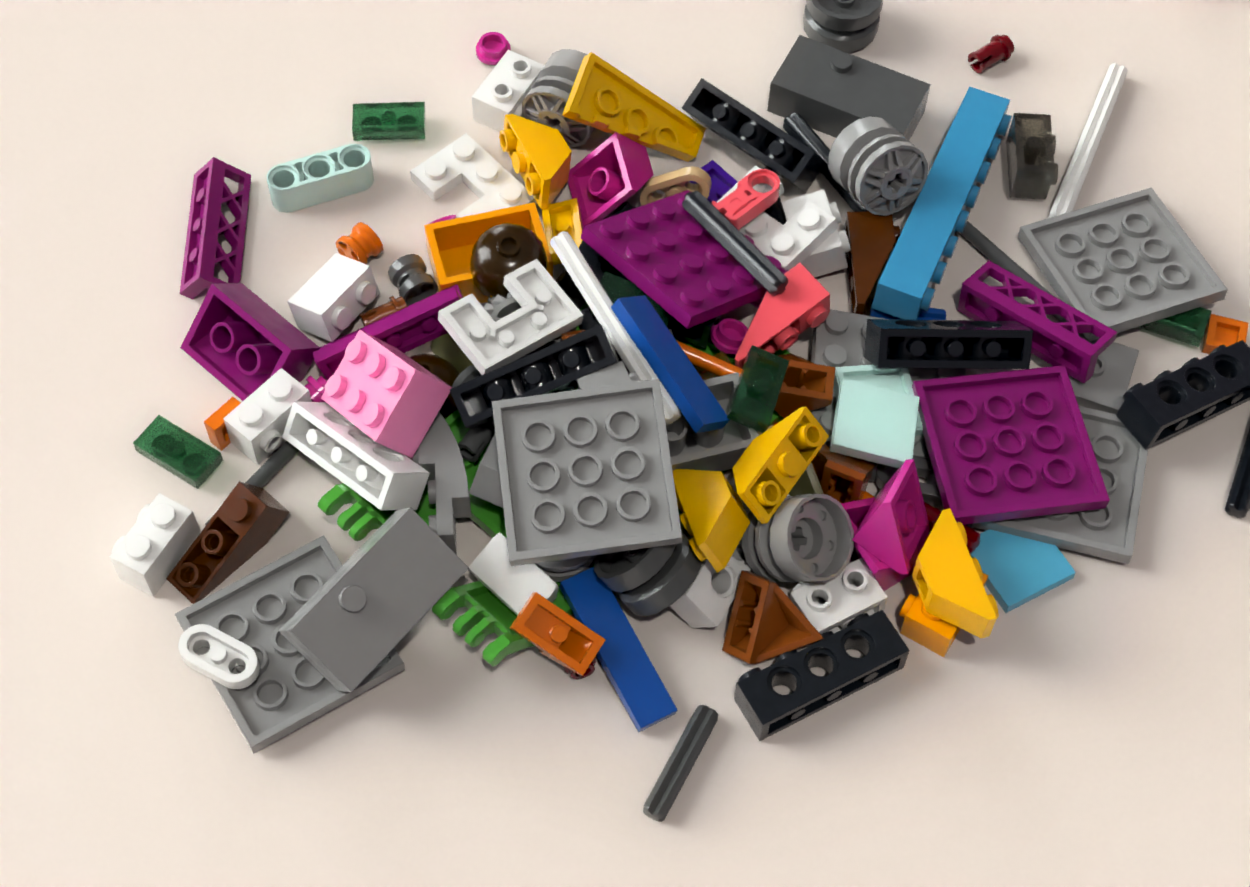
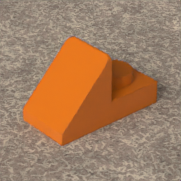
M537 592L531 594L510 626L511 630L538 647L539 653L581 676L584 675L606 639Z

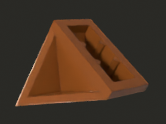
M792 353L776 356L757 354L752 392L783 418H786L801 407L807 406L812 411L829 406L833 399L835 367L815 364Z
M824 444L811 461L823 493L840 503L862 500L875 465L859 458L829 451L830 446Z
M741 571L722 651L749 664H757L787 651L789 652L824 639L775 582L749 571Z

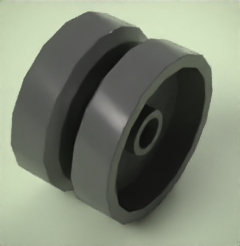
M806 0L807 4L805 5L803 22L804 31L808 38L846 53L861 50L874 40L878 32L883 0Z
M682 534L683 543L599 554L595 558L594 571L610 590L617 591L621 601L634 614L648 616L662 611L679 599L696 579L702 562L692 550L689 543L690 539L685 534Z

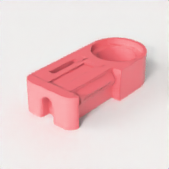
M754 170L738 182L735 191L718 203L713 200L712 205L740 230L778 200L780 179L771 170ZM764 183L770 185L773 189L769 192L761 193L754 190L753 186Z

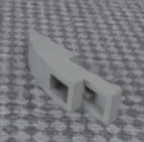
M438 412L411 460L430 472L426 485H428L429 504H436V515H429V527L457 554L456 518L472 517L465 466L457 441L448 423L441 413Z

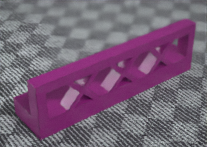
M215 157L194 174L180 294L190 299H194L206 288L209 289L211 284L227 283L213 277L214 268L218 264L221 265L227 274L228 283H240L251 175ZM225 177L238 182L237 193L232 194L224 182ZM227 204L235 217V221L229 224L221 212V206ZM224 234L232 247L231 252L228 254L225 253L218 242V236Z
M987 261L962 283L957 311L975 321H1017L1033 330L1031 353L1052 366L1065 365L1068 375L1084 384L1093 376L1098 356L1116 339L1117 332L991 261ZM990 276L1001 282L1003 286H989L983 281ZM1014 297H1028L1034 301V304H1021L1014 300ZM1058 314L1065 318L1067 322L1054 323L1047 319L1046 315ZM1078 333H1092L1100 339L1092 344L1079 337Z
M455 284L362 327L360 330L406 353L448 333L438 321V312L464 298L458 284ZM359 329L313 352L315 363L327 380L336 372L345 356L348 344L354 340Z

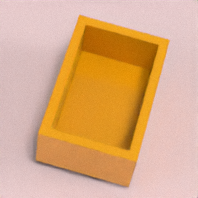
M535 202L424 225L427 252L438 292L458 284L463 297L472 293L480 304L487 302L489 297L483 295L474 284L470 271L472 249L483 232L493 226L505 223L522 225L539 237L543 242L548 260L547 271L553 277V260Z

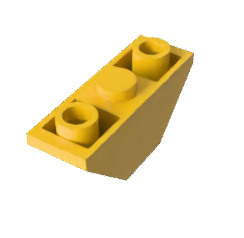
M506 114L504 130H501L499 134L501 148L509 154L515 172L517 174L520 173L523 178L527 193L534 197L540 209H547L569 179L572 151L558 129L514 114Z
M807 406L799 408L753 439L732 467L737 494L761 524L769 522L829 438L827 432Z
M673 470L677 505L682 512L679 517L689 535L693 537L689 540L690 546L701 562L708 559L718 573L725 569L750 524L748 515L740 497L721 471Z
M951 508L942 510L917 557L912 577L926 612L981 639L990 636L996 619L999 616L997 603L991 594L987 595L982 584V569L979 561L976 558H971L966 546L967 534L963 524L956 522Z

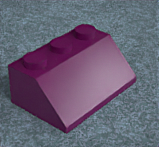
M242 283L211 284L180 347L242 401L281 368L298 382H301L314 360L313 352L320 349L318 345Z

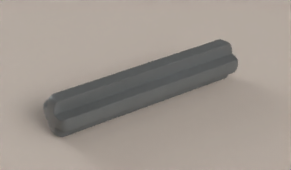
M699 705L696 708L644 804L643 813L647 817L658 822L665 820L718 721V713L714 709L706 705Z

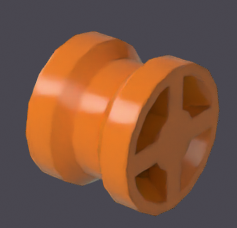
M358 222L353 226L352 233L349 236H341L336 241V247L340 255L367 264L369 257L378 256L383 251V244L380 238L368 225L362 222Z

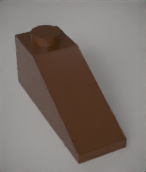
M869 211L847 212L844 229L851 250L846 252L845 256L848 265L847 274L851 312L866 315L875 296L878 281L900 236V227L893 225L892 214L883 216L874 215Z

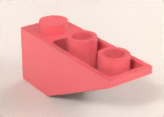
M798 263L784 274L788 278V284L783 293L771 295L766 291L734 358L735 366L754 373L757 354L771 356L779 349L782 351L788 349L796 342L799 334L809 327L815 328L828 317L830 312V293L801 263Z

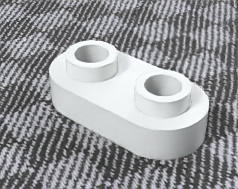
M198 624L191 626L183 632L179 639L178 648L184 663L227 688H246L259 675L260 664L255 651L250 646L210 625ZM201 647L210 648L206 654H196L197 650ZM238 665L245 666L243 672L239 674L231 673L234 667Z

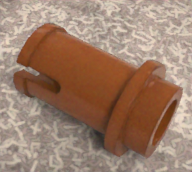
M394 296L389 297V302L359 314L364 327L408 307L403 297L400 296L395 299Z

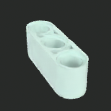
M356 143L278 164L272 167L266 176L272 205L278 211L285 213L365 191L374 182L370 151L362 144Z

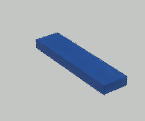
M643 295L618 298L611 306L613 312L693 431L701 433L722 429L730 421L729 417L647 297Z
M594 567L562 581L559 588L576 619L606 639L596 656L638 733L675 715L678 710L613 592L597 576Z

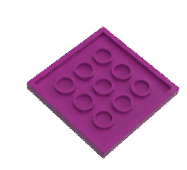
M689 190L585 225L581 239L687 329L763 298L767 291L683 208L682 202L685 199L684 196L690 192ZM744 235L756 247L754 241L749 236ZM765 255L783 274L789 271L781 268L779 260Z
M1065 365L913 381L914 396L920 397L918 411L923 426L922 432L944 510L951 508L956 522L966 525L1105 509L1110 499Z

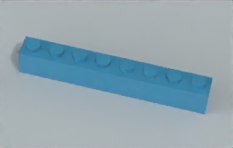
M969 86L927 176L923 189L919 193L878 281L872 304L873 309L904 320H917L921 309L929 310L936 291L931 286L933 283L940 285L947 267V263L943 262L944 257L952 258L959 237L954 236L955 232L963 233L970 212L965 211L966 207L974 208L981 187L976 185L978 182L985 183L991 167V163L987 162L988 158L995 160L1002 142L998 135L1005 137L1012 119V116L1006 114L1010 99Z

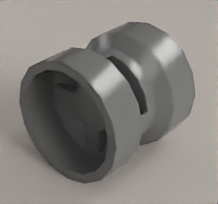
M416 254L400 257L392 263L388 270L389 278L396 287L400 288L399 296L403 297L407 306L436 294L438 291L433 277L430 274H426L427 267L423 259Z

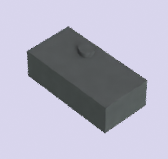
M799 35L770 83L767 111L784 118L794 112L799 113L812 129L835 138L838 137L844 128L858 119L869 116L879 117L891 124L907 140H910L925 112L931 84Z

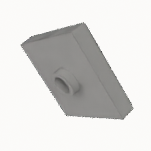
M1078 333L1079 337L1088 341L1083 333ZM1099 339L1094 340V341H1091L1090 343L1094 344V343H1096ZM1113 342L1098 356L1093 376L1085 384L1068 375L1078 405L1117 414L1123 404V395L1128 389L1139 350Z

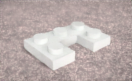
M467 133L410 171L411 180L433 201H436L462 182L480 198L459 212L457 218L535 202L537 207V202L533 196L527 193L526 187Z
M754 166L745 176L761 168ZM738 182L717 203L735 191ZM780 182L779 196L784 193L782 182ZM764 183L753 186L754 190L761 193L769 192L773 189L770 185ZM808 201L784 225L765 212H762L739 231L749 236L764 255L772 256L779 260L783 270H790L798 263H802L838 228V223L834 216Z
M538 259L505 275L503 285L522 308L495 322L472 293L438 312V321L481 375L514 362L561 336L562 333L568 332L582 324L584 315Z

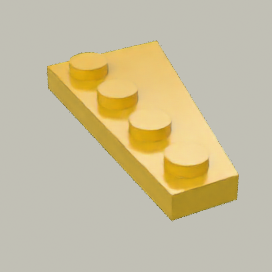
M592 52L582 60L562 114L563 117L610 134L617 132L643 146L687 162L696 158L706 130L705 127Z

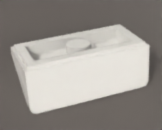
M500 532L490 540L469 566L468 571L517 616L533 592H537L550 602L557 598L558 585L536 564L510 565L507 538Z

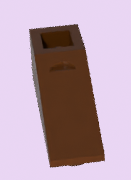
M239 481L166 579L192 604L202 600L265 546L290 512L263 488Z

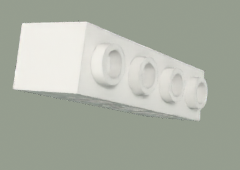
M293 402L282 436L283 439L379 510H400L409 507L413 510L418 509L430 472L407 456L375 442L326 402Z
M733 476L729 483L737 493ZM741 499L745 511L748 514L750 509ZM742 538L725 569L717 573L708 559L702 561L701 568L694 582L679 599L670 605L691 628L718 627L727 617L729 607L736 596L741 571H751L742 549Z

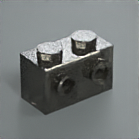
M1014 113L1006 140L1010 198L1046 199L1050 186L1056 185L1058 179V164L1054 163L1056 136L1052 135L1051 115Z

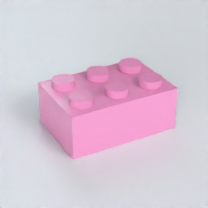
M359 329L354 340L348 344L345 356L336 372L328 379L321 399L375 442L413 458L452 387L396 347Z

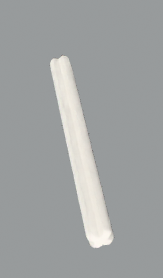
M1117 63L1109 66L1048 218L1073 211L1128 70L1125 66H1119Z
M562 231L552 237L550 241L552 248L598 322L606 328L614 348L629 372L635 371L640 381L658 379L613 312L611 299L572 237L566 231ZM660 382L667 426L681 417V411Z

